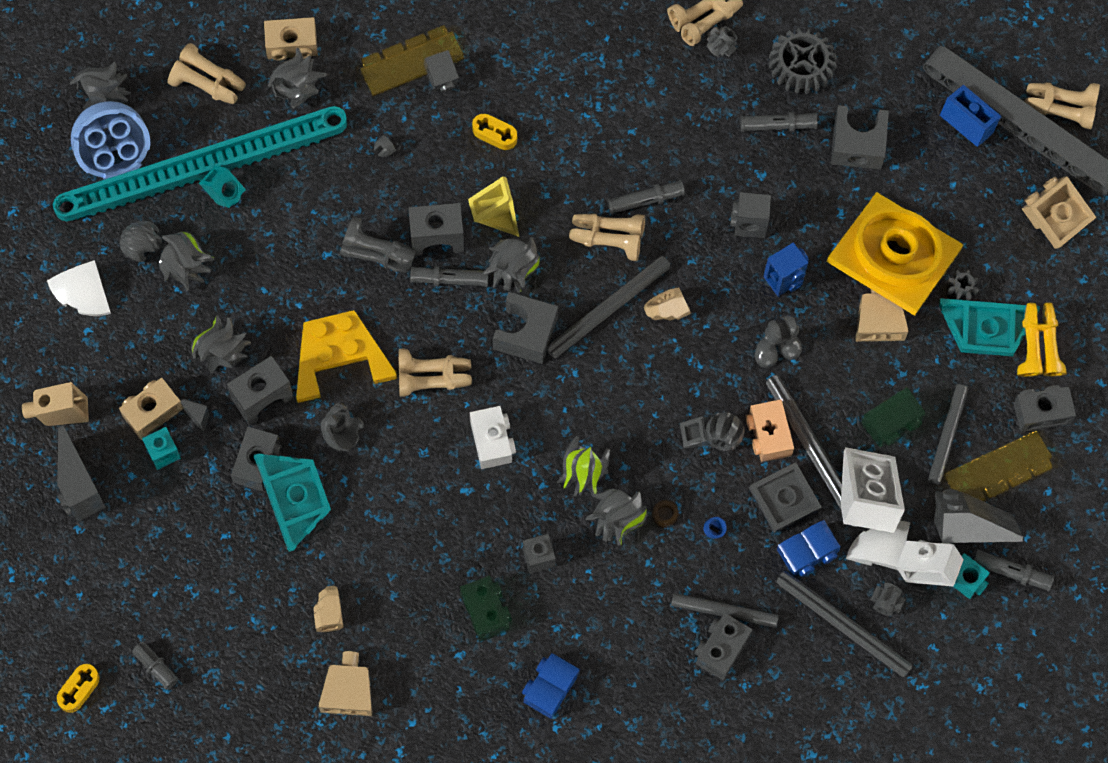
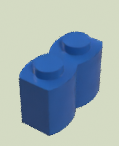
M823 520L779 544L777 551L792 576L800 574L801 577H804L815 570L814 565L820 562L828 564L838 557L836 553L839 552L840 545Z
M551 653L548 659L542 658L536 669L539 672L538 676L534 681L530 679L522 691V694L525 695L524 703L550 719L557 712L580 669Z

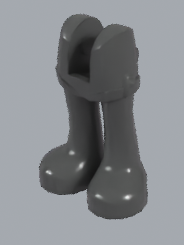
M355 216L352 217L339 255L347 258L378 262L384 265L385 269L403 273L409 272L415 257V250L399 241L377 239L365 234L362 231V220Z
M784 316L783 322L779 324L775 320L768 323L765 329V337L759 341L754 353L755 360L761 367L771 368L776 364L778 360L776 345L780 354L788 360H795L800 356L802 343L797 337L799 326L792 316Z

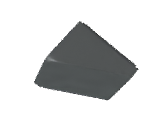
M182 399L181 405L184 412L204 431L210 416L207 406Z
M702 416L680 423L683 447L685 449L711 445L708 443L705 435L706 426L710 419Z

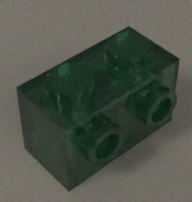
M906 387L864 414L861 423L880 448L886 443L890 446L901 438L900 434L907 429L910 432L917 429L923 423L921 420L925 411Z
M489 575L460 586L462 600L479 642L509 631V622L512 621V617L508 607H502L499 598L503 597L498 582L493 583Z

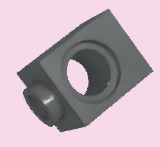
M449 50L426 57L423 64L433 90L446 92L455 88L454 84L458 83L459 77Z
M549 534L523 540V553L529 574L555 567L556 558Z

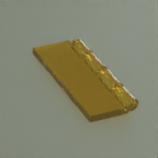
M442 25L428 31L429 41H427L424 33L405 40L407 47L405 51L402 44L398 43L382 50L385 59L381 60L378 52L361 58L364 65L361 68V72L372 96L426 75L427 72L423 64L426 57L449 50L453 63L464 59V55L453 32L448 33L446 27Z
M1034 431L945 473L944 477L951 489L985 501L986 498L982 491L985 490L986 495L992 498L1009 489L1005 481L1007 479L1011 487H1015L1032 478L1028 470L1030 468L1034 476L1052 469V464L1049 461L1052 456L1038 432Z

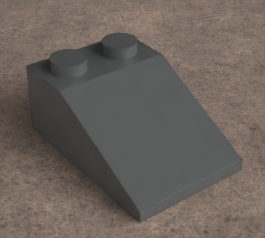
M62 425L58 428L57 485L61 493L57 497L67 516L73 515L76 521L79 522L106 507L67 431Z
M954 489L935 492L934 522L942 543L1023 542V536L1012 514Z

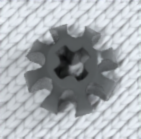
M723 412L717 413L710 418L706 426L705 435L708 443L714 448L727 451L733 450L741 444L745 429L742 421L737 416Z

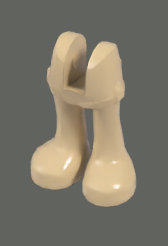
M702 0L686 10L678 4L672 5L667 9L674 29L677 32L681 31L682 39L688 45L695 46L701 41V35L722 20L731 18L743 6V1ZM712 9L714 11L713 13L698 21L697 23H691L692 21H694L704 13L708 12L709 10Z
M192 43L187 44L182 50L179 57L180 61L177 60L174 63L167 82L174 87H178L182 82L191 83L212 95L214 100H221L230 104H235L238 97L234 92L227 89L226 86L238 91H243L246 83L235 75L233 71L223 69L200 55L198 48ZM188 66H194L215 77L216 81L214 82L202 76Z
M1047 82L1030 83L1027 86L1026 92L1033 97L1026 98L1024 102L1043 115L1050 114L1078 122L1083 128L1091 130L1100 84L1092 83L1085 91L1078 92L1065 90ZM1053 100L1079 105L1084 108H1075L1053 103Z
M576 214L573 216L572 223L575 226L591 229V231L577 228L571 229L569 233L571 240L588 247L593 245L619 247L625 250L629 260L638 261L641 238L645 228V215L637 214L631 218H606L597 216V214ZM599 230H618L628 232L630 235L599 232Z
M399 349L400 397L409 396L413 391L422 389L447 388L452 390L454 388L470 386L472 384V377L470 375L453 374V372L470 370L471 360L457 358L453 355L440 359L420 360L412 358L408 349ZM443 372V375L441 376L417 377L409 374Z

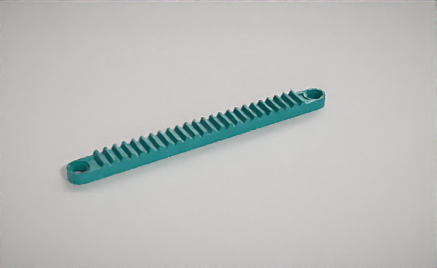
M328 107L58 195L54 199L53 209L56 216L63 221H72L87 215L94 216L97 212L103 213L109 208L115 209L118 205L125 206L127 202L134 203L137 199H145L146 196L153 197L156 193L162 194L167 189L174 190L177 186L183 187L186 183L193 184L195 180L201 181L215 165L232 171L235 167L242 168L244 164L251 165L252 162H260L263 158L270 159L272 155L279 156L282 152L288 153L291 149L297 150L303 145L307 147L312 142L319 143L322 139L343 132L347 126L346 113L340 107ZM332 115H337L341 118V122L336 126H332L327 122V119ZM64 202L74 204L73 209L67 213L60 211V205Z

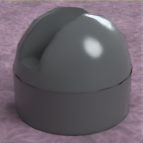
M385 135L381 136L374 144L375 152L381 150L378 154L380 157H388L396 151L392 142Z

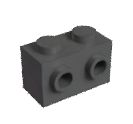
M725 613L720 620L715 618L708 630L711 633L710 638L707 642L702 640L695 652V655L698 656L696 665L723 681L752 632L751 628Z

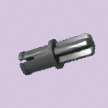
M143 641L134 647L133 654L147 668L146 672L152 674L163 685L165 690L170 689L177 683L179 678L164 664L163 657L159 658Z

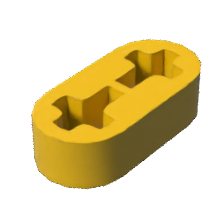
M479 114L473 119L472 129L477 138L503 150H510L517 144V131L513 126L488 114ZM488 123V129L479 130V125ZM507 133H509L510 139L502 141L501 135L505 136Z
M83 664L75 669L57 694L58 705L63 711L73 713L81 708L99 683L100 676L98 671L90 664ZM91 671L92 681H85L79 687L83 680L80 675L82 673L88 674ZM77 689L78 691L74 695L76 702L74 704L69 702L65 705L64 696L66 694L71 696Z

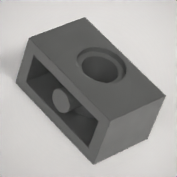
M739 194L738 202L733 201V210L731 212L730 226L735 227L734 236L765 238L770 216L771 195Z
M1053 385L1045 388L1044 391L1024 390L1017 395L1014 401L1020 432L1072 424L1076 417L1069 387L1061 388L1060 385ZM1038 403L1047 404L1050 411L1041 410Z
M247 427L231 474L233 483L264 491L265 486L258 466L251 461L255 454L280 456L282 445H280L278 435Z

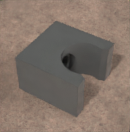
M838 105L834 121L831 164L881 170L886 152L889 111L879 110L874 129L868 132H859L850 127L847 121V106Z
M460 203L409 207L411 240L415 256H422L424 254L423 249L437 244L450 245L455 253L464 252ZM440 222L442 226L440 228H432L430 224Z
M508 292L506 312L518 315L526 322V325L516 333L495 330L493 350L543 364L547 346L550 343L558 319V306Z
M272 356L227 384L232 402L249 426L258 421L257 415L271 402L282 399L284 403H287L293 399L290 381ZM258 383L266 385L261 391L253 390V387Z

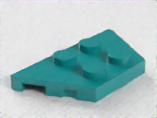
M943 298L939 300V307L960 352L1013 357L1026 335L1022 321L1025 318L1027 305ZM1037 306V314H1038V312H1039V310H1040V306Z
M255 454L254 458L287 550L293 551L300 541L331 510L314 461L310 459Z

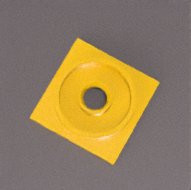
M876 192L831 252L826 262L915 316L957 257L964 244L935 228L922 216L902 208ZM896 241L899 246L908 249L909 253H896L889 248L887 242Z

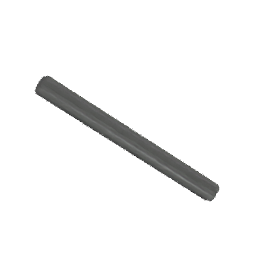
M664 256L659 257L547 346L548 353L553 358L561 355L670 268L669 261Z
M777 374L771 376L766 381L769 390L775 400L782 399L787 420L841 509L842 480L780 376Z
M783 571L777 579L778 585L900 676L905 677L912 668L911 663L790 573Z

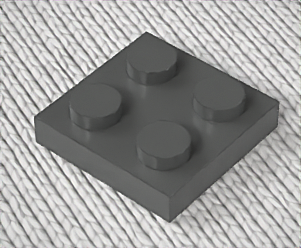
M796 462L749 486V490L774 534L820 511L822 508Z

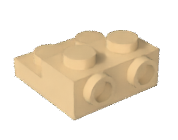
M1053 177L1043 185L1045 190L1040 194L1035 192L1025 199L1027 205L1022 208L1036 229L1041 228L1055 249L1060 248L1096 218L1068 177L1058 179Z

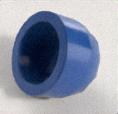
M720 517L708 519L703 527L705 535L712 539L722 537L727 529L725 521ZM709 526L716 530H719L718 533L709 529Z

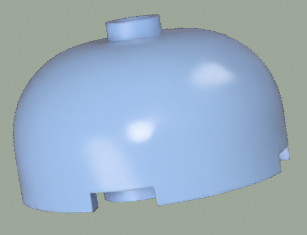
M105 101L88 107L78 116L71 131V147L78 164L86 173L102 177L105 180L139 169L147 151L150 150V135L141 116L134 109L123 103ZM117 150L120 158L123 159L118 164H114L112 152Z

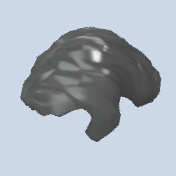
M137 221L128 225L120 236L119 244L122 252L139 263L145 262L147 259L144 257L145 252H156L162 246V238L158 235V227L150 221Z
M336 403L331 407L330 411L321 421V431L324 440L337 451L351 450L359 440V428L362 429L364 427V423L360 418H350L348 407L343 403Z

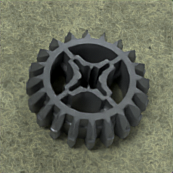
M800 28L796 30V34L789 30L786 33V37L781 35L778 38V42L773 44V51L769 54V59L771 60L769 68L773 69V78L779 77L778 85L786 83V91L793 87L797 94L800 89H804L807 95L810 88L817 92L820 86L825 87L828 80L833 78V71L836 70L837 66L835 63L837 56L836 53H832L834 50L833 45H827V37L819 38V31L812 35L809 28L806 30V33H802ZM785 54L789 56V60L791 61V64L788 68L783 61V56ZM816 55L822 61L823 66L821 69L816 66L817 63L814 61Z

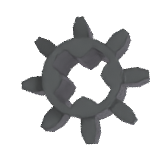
M715 26L707 34L709 36L707 47L715 56L721 57L726 54L729 57L737 49L735 47L737 45V42H735L737 35L729 27L724 26L718 29Z
M956 270L955 279H948L947 284L952 287L949 288L947 294H952L956 298L955 300L965 299L970 301L971 294L977 295L979 291L977 287H974L979 279L973 278L969 270L966 273H960ZM964 284L965 289H962L960 285Z
M884 583L882 588L880 586L876 587L870 600L875 602L873 608L877 612L886 616H892L894 611L896 613L901 611L906 599L901 597L903 591L899 587L890 583Z

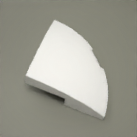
M95 260L71 268L47 280L53 295L65 307L68 304L78 309L79 314L88 316L111 314Z
M899 521L894 533L875 529L863 531L850 546L846 559L870 566L874 563L898 570L896 566L907 540L910 522Z

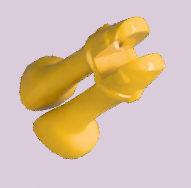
M1049 302L1044 303L1043 323H1038L1036 303H1028L1025 310V318L1022 321V326L1026 332L1027 356L1025 362L1018 366L1017 376L1030 377L1041 374L1044 376L1066 375V366L1060 360L1057 349L1056 327L1058 326V321L1056 320L1053 304ZM1039 332H1044L1045 362L1043 367L1040 354Z

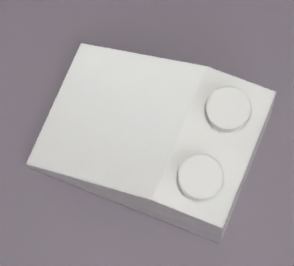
M845 447L841 493L843 524L878 531L895 532L905 509L896 458L894 456Z

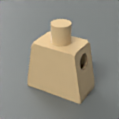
M872 289L871 294H863L859 305L856 342L905 341L908 327L903 308Z
M72 382L46 387L33 392V402L23 403L22 413L25 419L36 417L46 426L89 422L88 397Z
M345 651L343 652L342 666H329L319 702L321 713L372 716L369 671L366 667H358L359 653Z

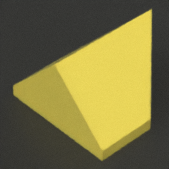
M501 177L468 199L474 222L519 237L513 199L506 177Z

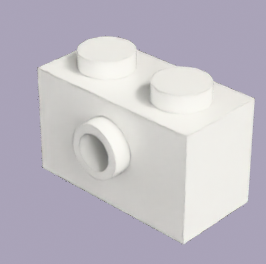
M501 406L470 412V423L481 469L512 463V454L516 453L513 438L508 439L506 430L510 429L507 413L502 414Z
M923 540L918 542L906 541L896 568L904 580L909 583L954 586L964 559L955 545L951 543H929Z

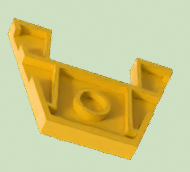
M354 310L303 323L296 393L298 403L321 398L315 372L368 360L374 384L397 379L395 370Z

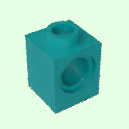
M217 165L199 182L202 188L218 205L227 208L235 205L246 190L228 168ZM226 184V189L222 193V187Z
M166 427L142 438L157 470L181 459Z
M964 553L962 555L964 560L953 587L968 599H971L974 593L980 595L989 583L986 581V578L990 572ZM963 574H972L975 578V582H966L963 578Z

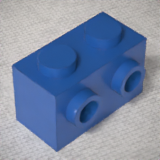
M962 85L947 98L940 113L944 120L977 147L994 133L1001 118V115L965 85Z
M793 242L767 259L763 277L778 297L788 290L793 292L803 285L808 266V257L802 248L798 249Z

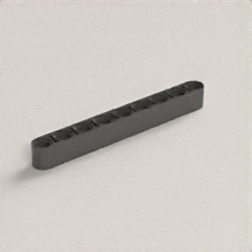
M939 46L925 62L923 69L930 77L953 93L962 85H965L1001 115L998 122L999 125L1101 195L1108 193V160L946 47Z

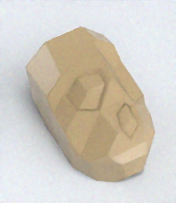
M680 288L669 289L658 294L644 306L647 316L653 320H679L691 314Z
M327 586L319 593L318 602L313 608L317 632H329L344 628L338 588L336 586Z

